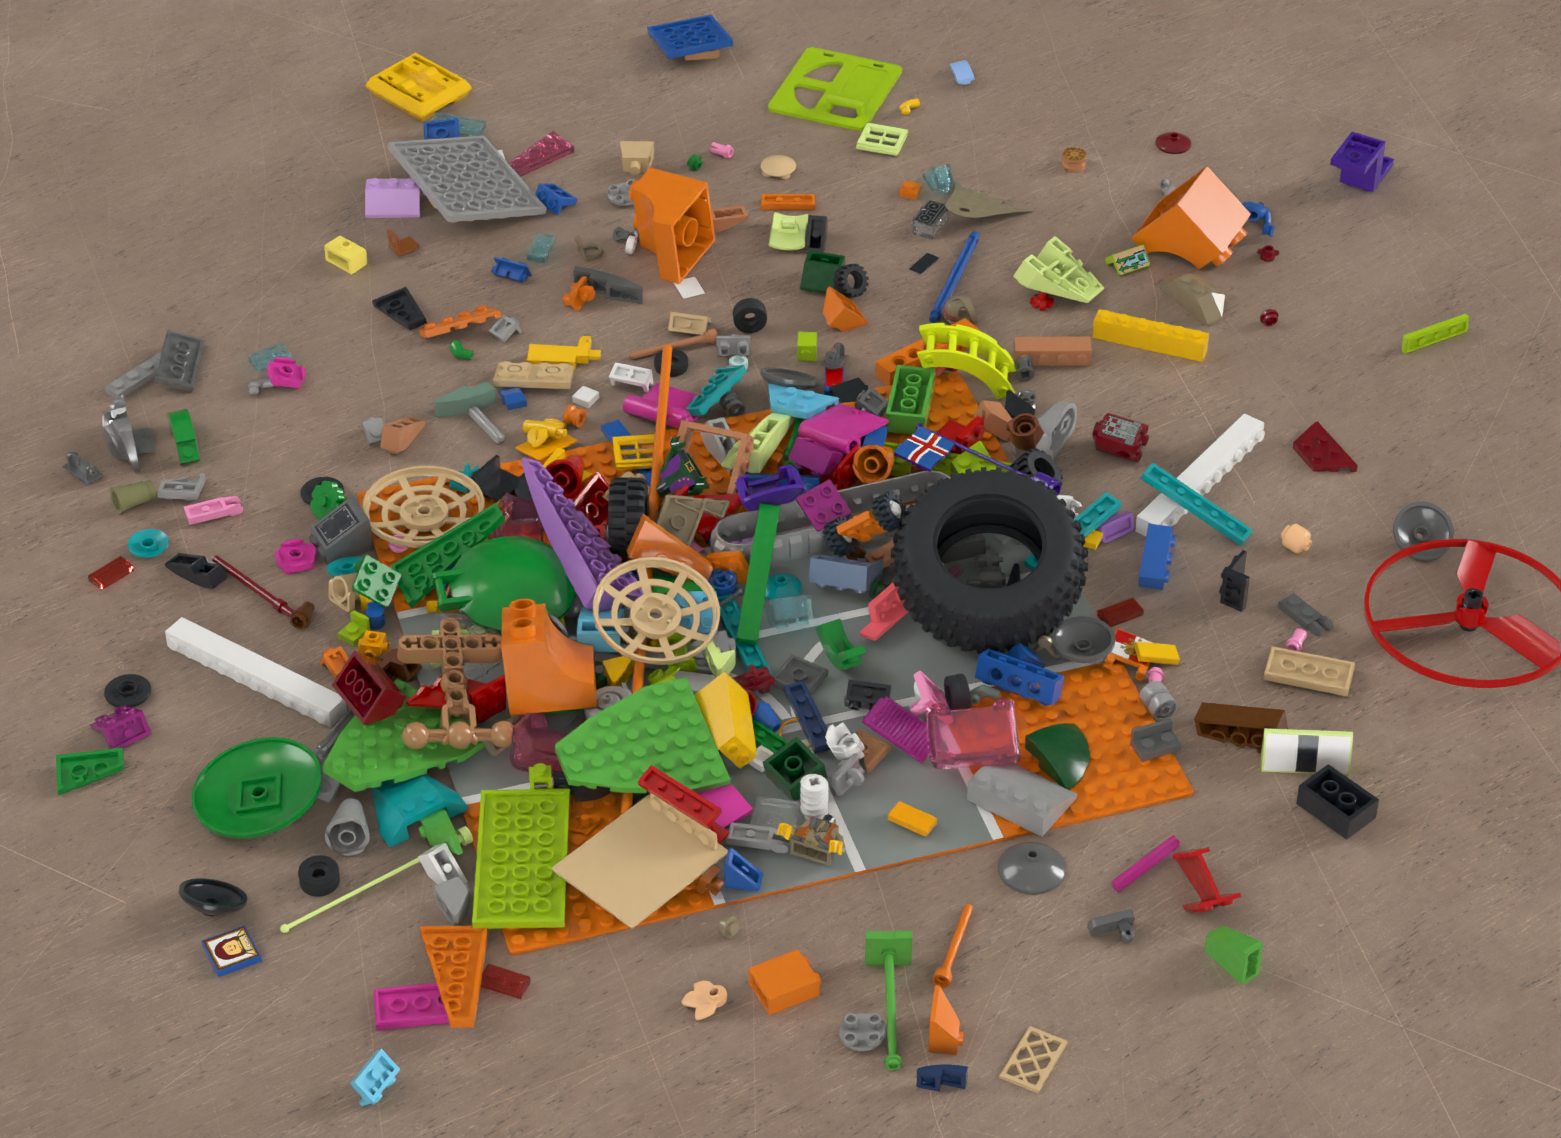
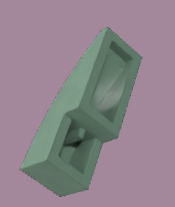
M485 381L471 389L465 385L434 400L435 416L450 417L468 414L469 408L474 406L482 410L497 404L495 388Z

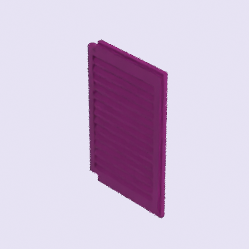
M887 696L884 699L880 698L861 721L864 725L921 764H923L941 740L939 737L941 735L940 732Z

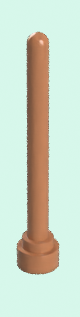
M711 328L707 329L703 335L667 344L671 345L672 349L702 342L714 344L718 335L716 329ZM667 344L631 352L629 358L634 360L657 354Z

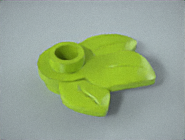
M673 666L667 671H662L661 669L653 671L647 677L648 684L653 685L675 680L674 675L680 670V667Z

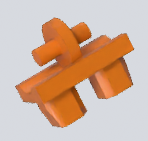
M587 276L581 277L576 283H572L570 286L571 292L565 293L562 296L565 306H572L574 311H579L586 301L593 300L596 295L594 287L588 286Z

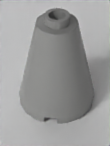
M350 798L340 804L325 831V841L333 852L336 850L343 856H354L365 850L370 840V832L361 803L356 799Z

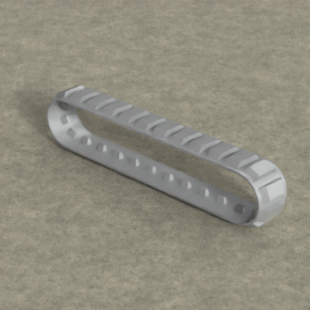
M922 471L843 489L838 492L851 510V514H858L874 510L871 508V505H873L872 501L888 491L895 492V495L898 494L899 500L902 499L903 503L914 501L921 493L925 495V489L933 484L937 486V481L941 478L950 479V477L938 471ZM796 500L778 505L780 506V513L776 532L811 524ZM759 510L730 515L720 520L711 532V553L741 550L747 563L750 564L753 542L745 544H733L731 542L754 537ZM815 528L775 536L771 565L829 552L830 546L826 545L827 540H824L823 536L825 534H823V530L817 532ZM897 529L892 532L877 534L870 541L861 542V544L894 537Z

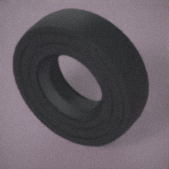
M672 349L671 361H677L678 363L671 365L670 377H676L687 371L688 357L683 351ZM663 350L658 352L654 358V367L659 374H661Z

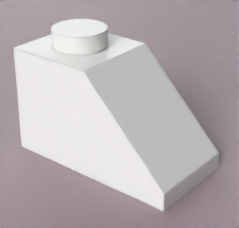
M446 843L435 845L418 856L427 875L437 884L457 876L463 884L468 882Z

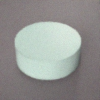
M740 355L732 356L729 359V366L744 365L747 369L748 359Z

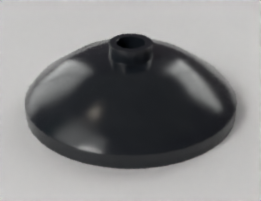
M197 878L186 880L179 886L178 893L182 900L206 916H221L234 913L245 907L247 903V895L244 891L223 881Z

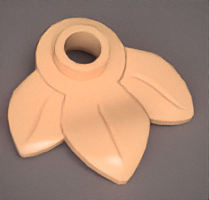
M699 981L694 983V991L687 993L681 1003L683 1006L696 1008L695 1019L697 1021L713 1015L718 1007L726 1003L727 991L725 987L713 985L710 981Z

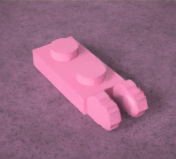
M229 496L184 506V513L189 525L228 515H239L243 513V506L240 504L241 501L238 496Z

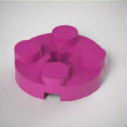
M277 357L274 358L273 362L270 361L268 363L266 373L271 379L272 385L298 389L304 382L306 376L305 368L302 365L300 367L295 365L296 361L290 358Z
M302 539L285 541L281 544V548L275 551L276 563L279 568L283 569L285 574L311 570L315 567L317 559L316 548L311 542L307 544Z

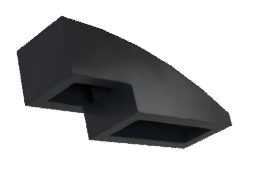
M178 553L165 563L166 568L176 575L205 588L214 589L227 579L221 564L208 563L206 557L202 555Z

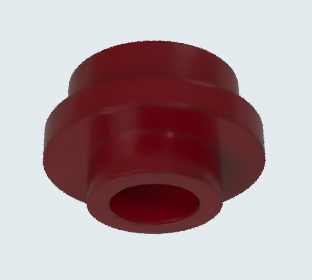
M1272 309L1265 310L1260 315L1261 323L1265 326L1276 324L1279 317L1278 312Z

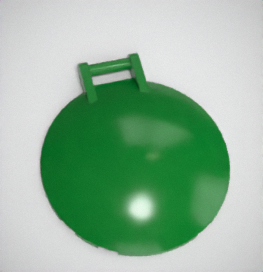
M505 536L486 540L466 551L457 561L453 570L435 572L431 575L432 583L435 584L439 611L459 610L471 618V622L484 629L486 627L498 630V633H502V608L509 607L510 603L515 600L531 599L535 601V605L545 604L547 613L561 619L570 609V605L576 595L575 589L552 546L528 537ZM449 583L452 598L446 597L444 584Z

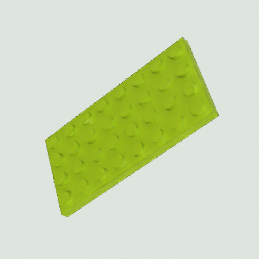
M570 789L481 790L472 917L473 929L565 927L567 881L552 871V867L568 856Z

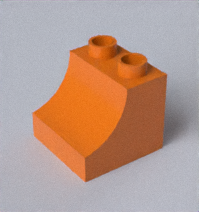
M1206 166L1160 199L1131 239L1138 246L1144 244L1147 253L1158 251L1173 253L1191 262L1198 270L1211 261L1218 267L1233 253L1228 245L1233 247L1247 234V231L1242 226L1251 214Z
M649 168L640 180L632 182L629 189V199L634 202L636 213L633 226L635 230H638L641 247L657 255L660 279L680 284L716 241L708 182Z
M518 599L511 602L509 607L502 608L501 649L510 715L597 707L596 666L593 645L582 644L563 635L551 622L545 604L535 605L534 600Z

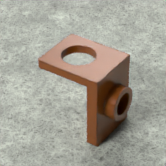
M390 229L387 230L389 248L398 257L419 249V244L410 236L399 240Z

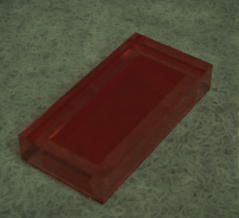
M120 556L88 575V579L97 588L103 590L133 572L134 566Z
M1134 598L1097 610L1098 618L1110 627L1144 615V609Z

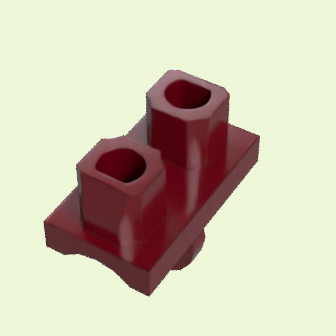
M749 665L747 673L732 677L743 689H748L751 692L758 690L762 694L769 692L770 686L776 684V680L771 676L767 666L756 669L754 665Z

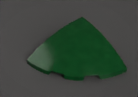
M1055 724L1026 735L1025 749L1039 760L1038 767L1059 786L1071 790L1083 779L1084 771L1090 763V751L1084 733L1076 724Z

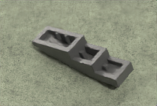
M575 266L573 270L574 283L578 282L581 277L587 276L588 286H593L595 293L606 294V299L643 304L642 286L610 273Z

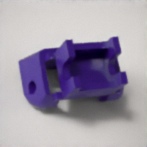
M791 465L779 467L777 476L749 482L750 476L748 474L740 476L735 482L742 505L750 512L759 510L760 503L778 506L793 502L805 490L798 470ZM785 478L787 485L781 486L779 481Z

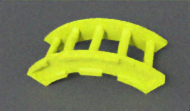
M945 323L919 325L920 334L925 345L927 344L926 350L917 352L923 369L948 367L968 372L983 381L991 389L996 400L1006 398L1008 390L1015 393L1007 380V375L1010 372L1016 371V365L1007 350L1002 349L995 339L979 330L956 324V326H948ZM949 343L948 350L934 349V344ZM956 345L969 348V354L956 351ZM977 353H979V354L982 355L985 359H987L988 362H986L985 360H982V359L978 358V357H977Z

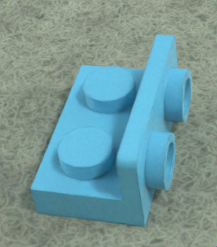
M382 1049L377 1050L350 1082V1085L362 1097L359 1101L361 1106L376 1104L383 1096L381 1094L382 1091L395 1082V1075L400 1070Z

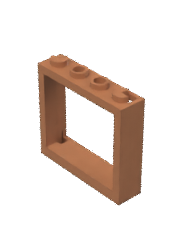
M681 420L677 436H680L679 443L686 442V446L681 448V450L689 452L694 430L741 440L727 494H739L735 482L740 476H744L745 472L749 469L750 453L754 450V447H752L754 438L746 433Z

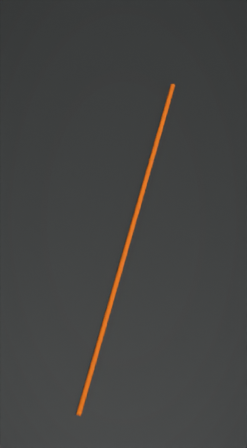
M668 344L663 346L648 506V517L653 522H656L659 509L660 494L656 486L661 484L660 470L663 463L672 360V346ZM653 567L646 568L648 579H652ZM647 637L642 642V645L647 646ZM635 650V654L646 657V651ZM634 661L632 694L643 688L645 663ZM622 793L621 815L633 806L634 793Z

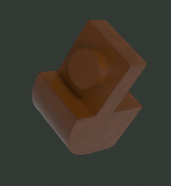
M398 648L388 650L378 657L380 660L379 666L392 681L396 677L409 681L422 669L421 664L400 662L397 658Z

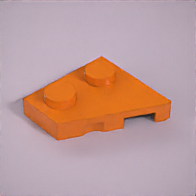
M741 550L707 554L705 558L711 561L713 566L712 572L718 569L727 572L728 569L736 574L737 582L746 585L749 564Z

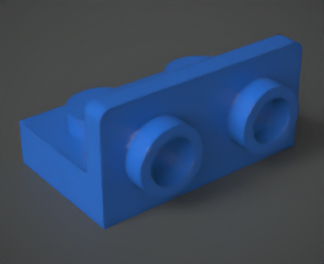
M539 183L535 193L546 208L556 215L560 214L562 206L576 205L577 201L576 197L554 183Z

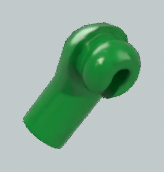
M453 340L450 343L449 349L454 357L472 360L473 351L463 349L461 342Z

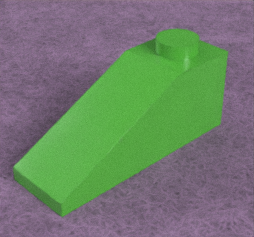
M445 809L420 819L422 826L418 827L422 839L427 838L430 846L434 847L435 845L446 843L452 853L458 855L463 853L456 831Z

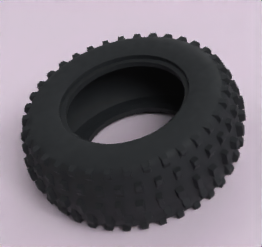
M981 467V471L974 470L972 472L971 469H966L965 474L959 473L957 475L955 472L950 475V479L941 478L937 481V486L934 484L925 489V495L921 493L915 499V505L910 504L907 509L908 515L907 517L902 516L900 520L902 527L897 529L893 538L894 545L893 549H891V558L894 559V563H891V573H897L893 578V583L895 587L900 586L897 593L901 601L905 600L903 603L905 610H908L910 613L913 612L912 619L914 622L923 624L922 629L925 632L931 631L934 634L933 638L938 641L942 639L947 641V646L949 647L960 646L961 651L964 652L972 651V649L977 650V654H981L987 649L997 652H1005L1007 650L1009 652L1014 645L1019 643L1029 647L1028 643L1031 645L1038 643L1041 636H1049L1053 632L1054 626L1059 628L1062 625L1064 615L1070 616L1073 604H1077L1083 586L1086 584L1085 572L1088 571V562H1084V559L1088 557V548L1082 547L1085 544L1084 534H1079L1082 528L1077 520L1074 521L1075 513L1073 510L1066 509V501L1063 498L1059 500L1054 489L1048 490L1045 488V483L1041 480L1037 482L1031 480V475H1017L1016 470L1002 472V468L996 467V470L987 471L986 467ZM981 533H996L1009 536L1024 544L1033 553L1038 563L1031 573L1012 585L1001 588H980L968 585L955 578L944 567L941 559L952 545L966 537Z

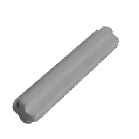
M476 406L469 408V416L496 444L504 443L505 435Z

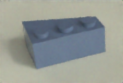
M816 555L810 558L809 582L816 583L817 587H828L830 585L835 586L836 590H847L849 588L854 589L855 593H866L875 580H882L884 560L877 559L876 562L869 563L864 562V558H857L856 561L845 559L842 556Z

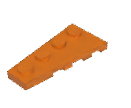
M480 305L475 308V311H462L458 313L459 316L453 318L452 316L444 317L438 323H426L423 328L419 329L421 337L429 338L451 332V327L462 329L468 327L469 322L483 323L486 322L487 317L492 316L497 319L501 318L502 315L498 309Z

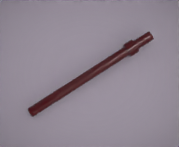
M218 555L213 557L212 561L214 563L221 564L227 573L272 604L276 611L290 617L294 610L288 606L287 602L281 598L277 599Z

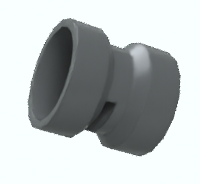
M728 392L721 397L720 404L728 417L739 416L744 413L745 407L735 392Z

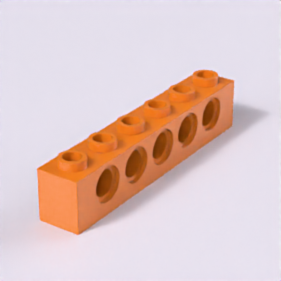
M966 318L949 325L956 326V324L979 330ZM923 338L877 360L875 376L888 386L893 385L897 365L922 367L917 352L926 350L927 344L925 345ZM949 343L934 344V349L948 350ZM956 345V351L964 352L969 349Z

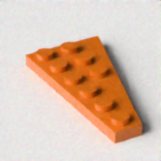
M419 926L450 1028H474L489 934L488 928L473 929V926Z

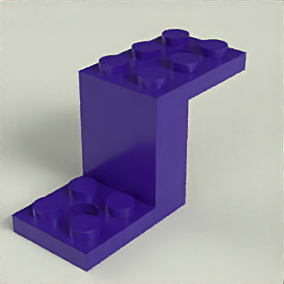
M1351 132L1333 155L1330 165L1341 169L1340 182L1348 186L1374 192L1394 164V159L1384 156L1386 142Z

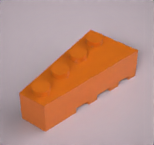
M642 514L627 549L629 558L658 557L675 560L693 568L708 581L713 570L711 561L691 547H688L659 524L650 520L645 514ZM658 568L673 575H679L678 572L664 568Z

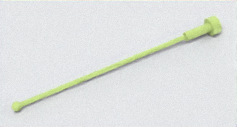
M466 826L456 830L459 842L463 846L473 842V836ZM416 858L288 925H281L280 931L287 933L290 928L420 862L419 859Z

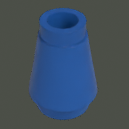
M764 701L759 702L753 718L773 732H777L781 727V723L770 704Z

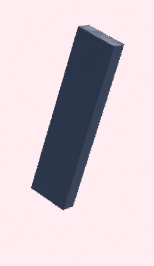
M800 681L784 686L783 691L814 754L831 750L825 738L828 729L805 682Z

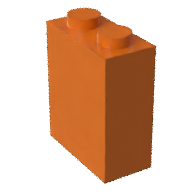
M799 949L748 968L749 985L769 1015L820 996L821 978L817 972L812 970L806 956L803 957Z

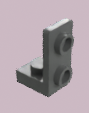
M869 387L867 391L863 390L858 395L854 406H856V409L861 410L864 408L869 413L878 416L889 401L872 387Z

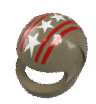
M952 296L946 301L943 307V315L949 324L956 323L964 318L973 325L977 323L976 314L969 296Z

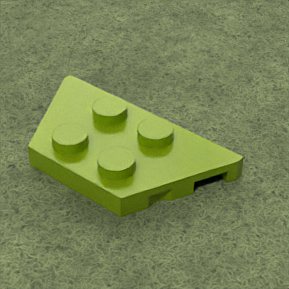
M981 441L970 447V449L991 458ZM964 451L951 461V468L957 475L959 473L965 474L966 469H971L974 472V470L981 471V467H986L987 471L996 470L997 465L967 451Z

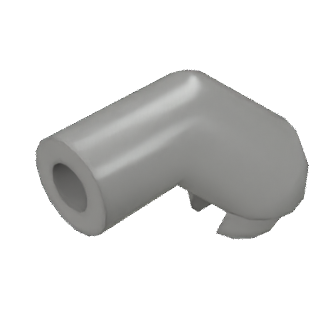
M1162 179L1159 182L1160 189L1164 192L1163 197L1176 189L1168 179Z

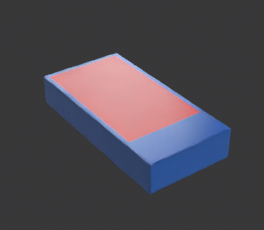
M825 367L824 395L834 396L829 391V387L844 382V367L838 369H828Z

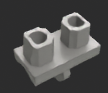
M732 334V336H716L717 356L751 355V335Z
M853 754L848 760L842 759L838 763V770L835 773L829 772L827 774L828 786L835 789L836 795L842 796L852 785L860 786L864 782V770L859 764V755Z

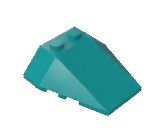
M427 774L394 783L393 779L382 781L380 787L371 788L379 833L389 848L409 839L406 826L441 809L446 810L449 819L468 810L467 804L457 792Z

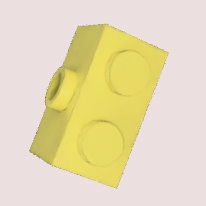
M338 236L324 245L326 261L351 275L367 265L366 249L342 236Z

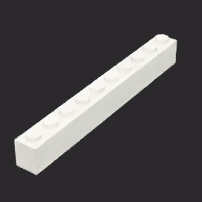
M1244 413L1177 479L1202 496L1208 493L1216 482L1219 483L1222 477L1227 472H1230L1233 466L1240 462L1247 452H1251L1253 447L1263 440L1265 435L1264 422ZM1161 493L1137 516L1135 532L1146 536L1148 523L1171 527L1178 522L1183 514H1187L1188 510Z
M183 617L165 631L167 646L171 650L194 659L202 665L208 666L218 673L224 674L236 682L242 683L252 690L258 691L268 698L274 699L284 706L316 720L320 724L331 728L347 713L346 703L338 693Z

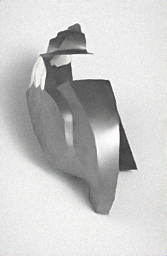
M122 394L110 404V410L103 413V432L110 453L115 458L128 460L134 472H140L137 454L155 451L150 427L132 431L130 419L127 416L124 394Z

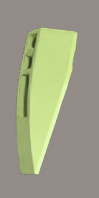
M771 413L748 433L754 438L752 446L754 450L750 453L748 473L759 474L796 417ZM741 440L733 445L722 461L721 467L733 470Z

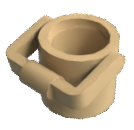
M357 573L335 576L328 583L330 601L346 612L354 610L355 600L360 599L359 593L352 589Z

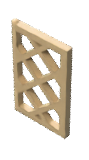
M1029 1026L1000 1073L999 1078L1038 1093L1067 1046L1068 1041ZM1031 1034L1038 1036L1040 1039L1030 1043L1027 1041ZM1056 1043L1060 1046L1057 1051L1051 1052L1047 1044ZM1043 1045L1046 1053L1034 1056L1031 1048ZM1026 1049L1029 1058L1018 1060L1017 1056L1020 1051ZM1049 1058L1048 1066L1040 1069L1037 1061ZM1033 1063L1036 1071L1024 1073L1020 1065ZM1016 1067L1019 1075L1011 1076L1007 1072L1010 1068ZM1035 1076L1040 1078L1036 1085L1027 1081V1078Z

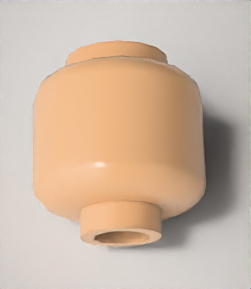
M1296 523L1291 526L1287 525L1280 536L1282 545L1296 554L1301 553L1303 550L1307 551L1312 544L1310 531Z

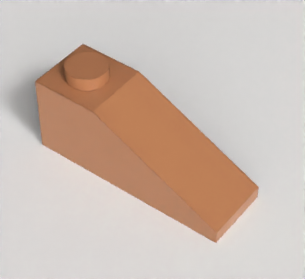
M408 416L383 425L380 448L386 449L391 454H398L406 450L424 428L426 420Z

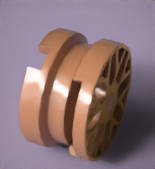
M1079 147L1064 149L1061 161L1062 168L1064 170L1068 169V172L1071 173L1083 171L1086 168V151Z

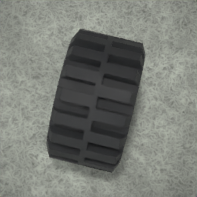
M1029 449L1010 465L1011 468L1032 477L1042 472L1057 479L1061 485L1063 484V475L1060 473V467L1043 450Z

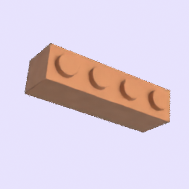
M1091 336L1014 337V363L1016 365V360L1019 357L1028 356L1032 359L1033 366H1091Z

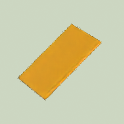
M567 434L565 437L561 436L558 439L548 437L536 449L530 445L529 441L516 446L515 449L537 461H541L551 456L557 448H567L578 442V440Z

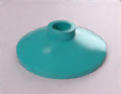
M157 529L138 531L128 540L129 551L133 555L142 558L157 556L163 553L169 545L168 536L163 531Z
M349 556L334 560L327 566V573L333 577L357 573L353 568L355 563L362 557Z
M789 573L771 574L768 577L765 597L774 602L792 601L801 594V581Z

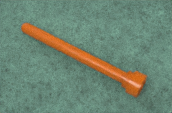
M971 904L964 906L942 967L934 972L932 982L934 985H940L941 988L950 986L952 980L951 967L973 910Z

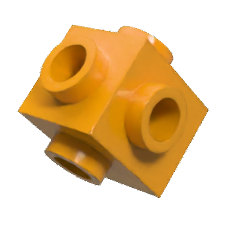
M366 630L363 638L359 639L358 650L379 664L380 660L378 657L390 650V642H387L386 633Z

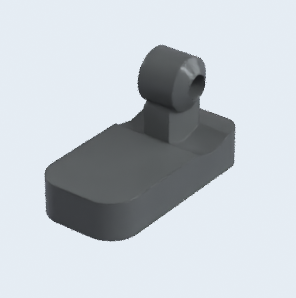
M1131 909L1091 919L1088 922L1087 928L1091 936L1118 929L1121 934V940L1124 943H1130L1134 937V931L1131 929V926L1134 923L1135 917Z

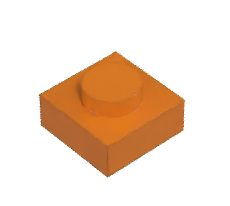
M905 181L899 190V196L916 200L922 191V184Z

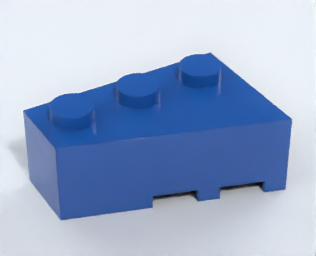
M1148 523L1139 573L1140 587L1163 590L1164 583H1168L1170 570L1167 569L1168 565L1172 564L1173 553H1171V549L1175 547L1176 535H1173V527Z

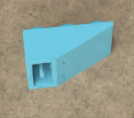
M582 606L578 618L577 642L593 645L594 652H617L599 633L594 622L593 610ZM624 607L618 608V619L623 618ZM611 609L599 611V618L612 619ZM602 626L607 635L616 644L621 646L622 638L615 628Z

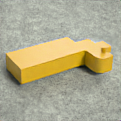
M591 336L580 337L578 346L530 344L527 362L531 364L544 362L549 364L567 363L574 365V370H576L577 363L588 364L589 360H600L601 350H591Z

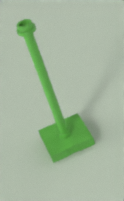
M866 931L865 966L885 965L888 1056L884 1058V1064L889 1070H898L902 1064V1058L897 1052L894 965H911L912 931Z

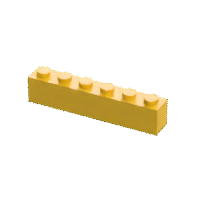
M1099 309L1093 321L1092 338L1203 362L1208 350L1209 333Z

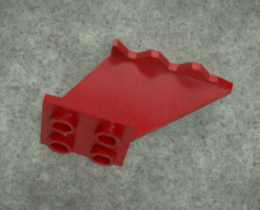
M685 485L681 490L677 489L673 495L688 496L689 487ZM739 494L688 496L700 499L709 498L712 500L730 501L724 518L736 514L742 506ZM703 512L695 533L705 535V540L708 542L711 538L712 530L715 529L717 523L722 519Z
M442 675L437 678L432 686L422 685L415 695L406 700V705L442 709L443 705L446 704L445 693L440 685ZM505 675L487 684L467 678V699L469 704L475 707L476 725L506 709Z
M1209 847L1177 852L1172 855L1201 899L1200 901L1183 905L1184 910L1192 909L1193 913L1209 911L1217 906L1231 905L1235 903L1234 899L1241 897V893L1219 894L1202 856L1203 853L1210 852Z

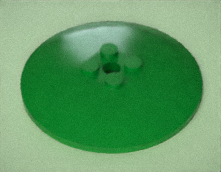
M265 737L242 742L220 753L201 771L192 789V808L198 821L206 829L217 835L236 839L268 835L290 825L311 807L322 785L321 766L315 754L308 747L291 739Z

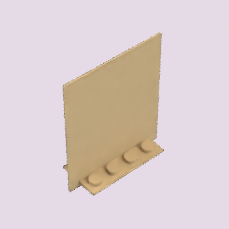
M650 793V795H647L553 866L552 871L633 929L711 868L713 864L717 866V862L727 855L728 850L717 842V834L705 828Z

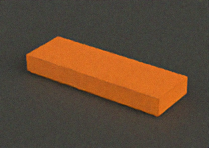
M761 194V210H815V194Z

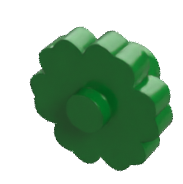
M323 481L321 485H316L312 492L313 500L310 503L312 514L317 515V520H320L347 500L343 495L342 488H338L336 482Z

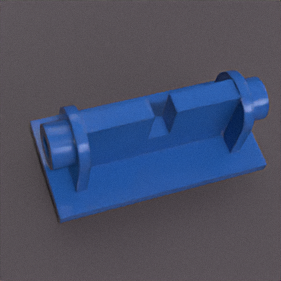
M494 257L496 266L492 267L491 272L495 276L507 278L508 274L511 273L509 279L518 282H526L528 276H532L528 265L525 263H516L507 258Z

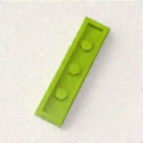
M1465 313L1403 335L1401 351L1406 354L1463 334L1468 330L1470 317Z

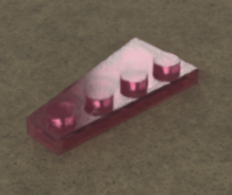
M552 131L508 164L521 177L574 153V146Z

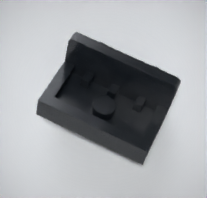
M849 680L847 693L844 696L845 706L855 711L861 709H868L870 711L880 698L884 699L886 696L890 698L892 687L887 684Z

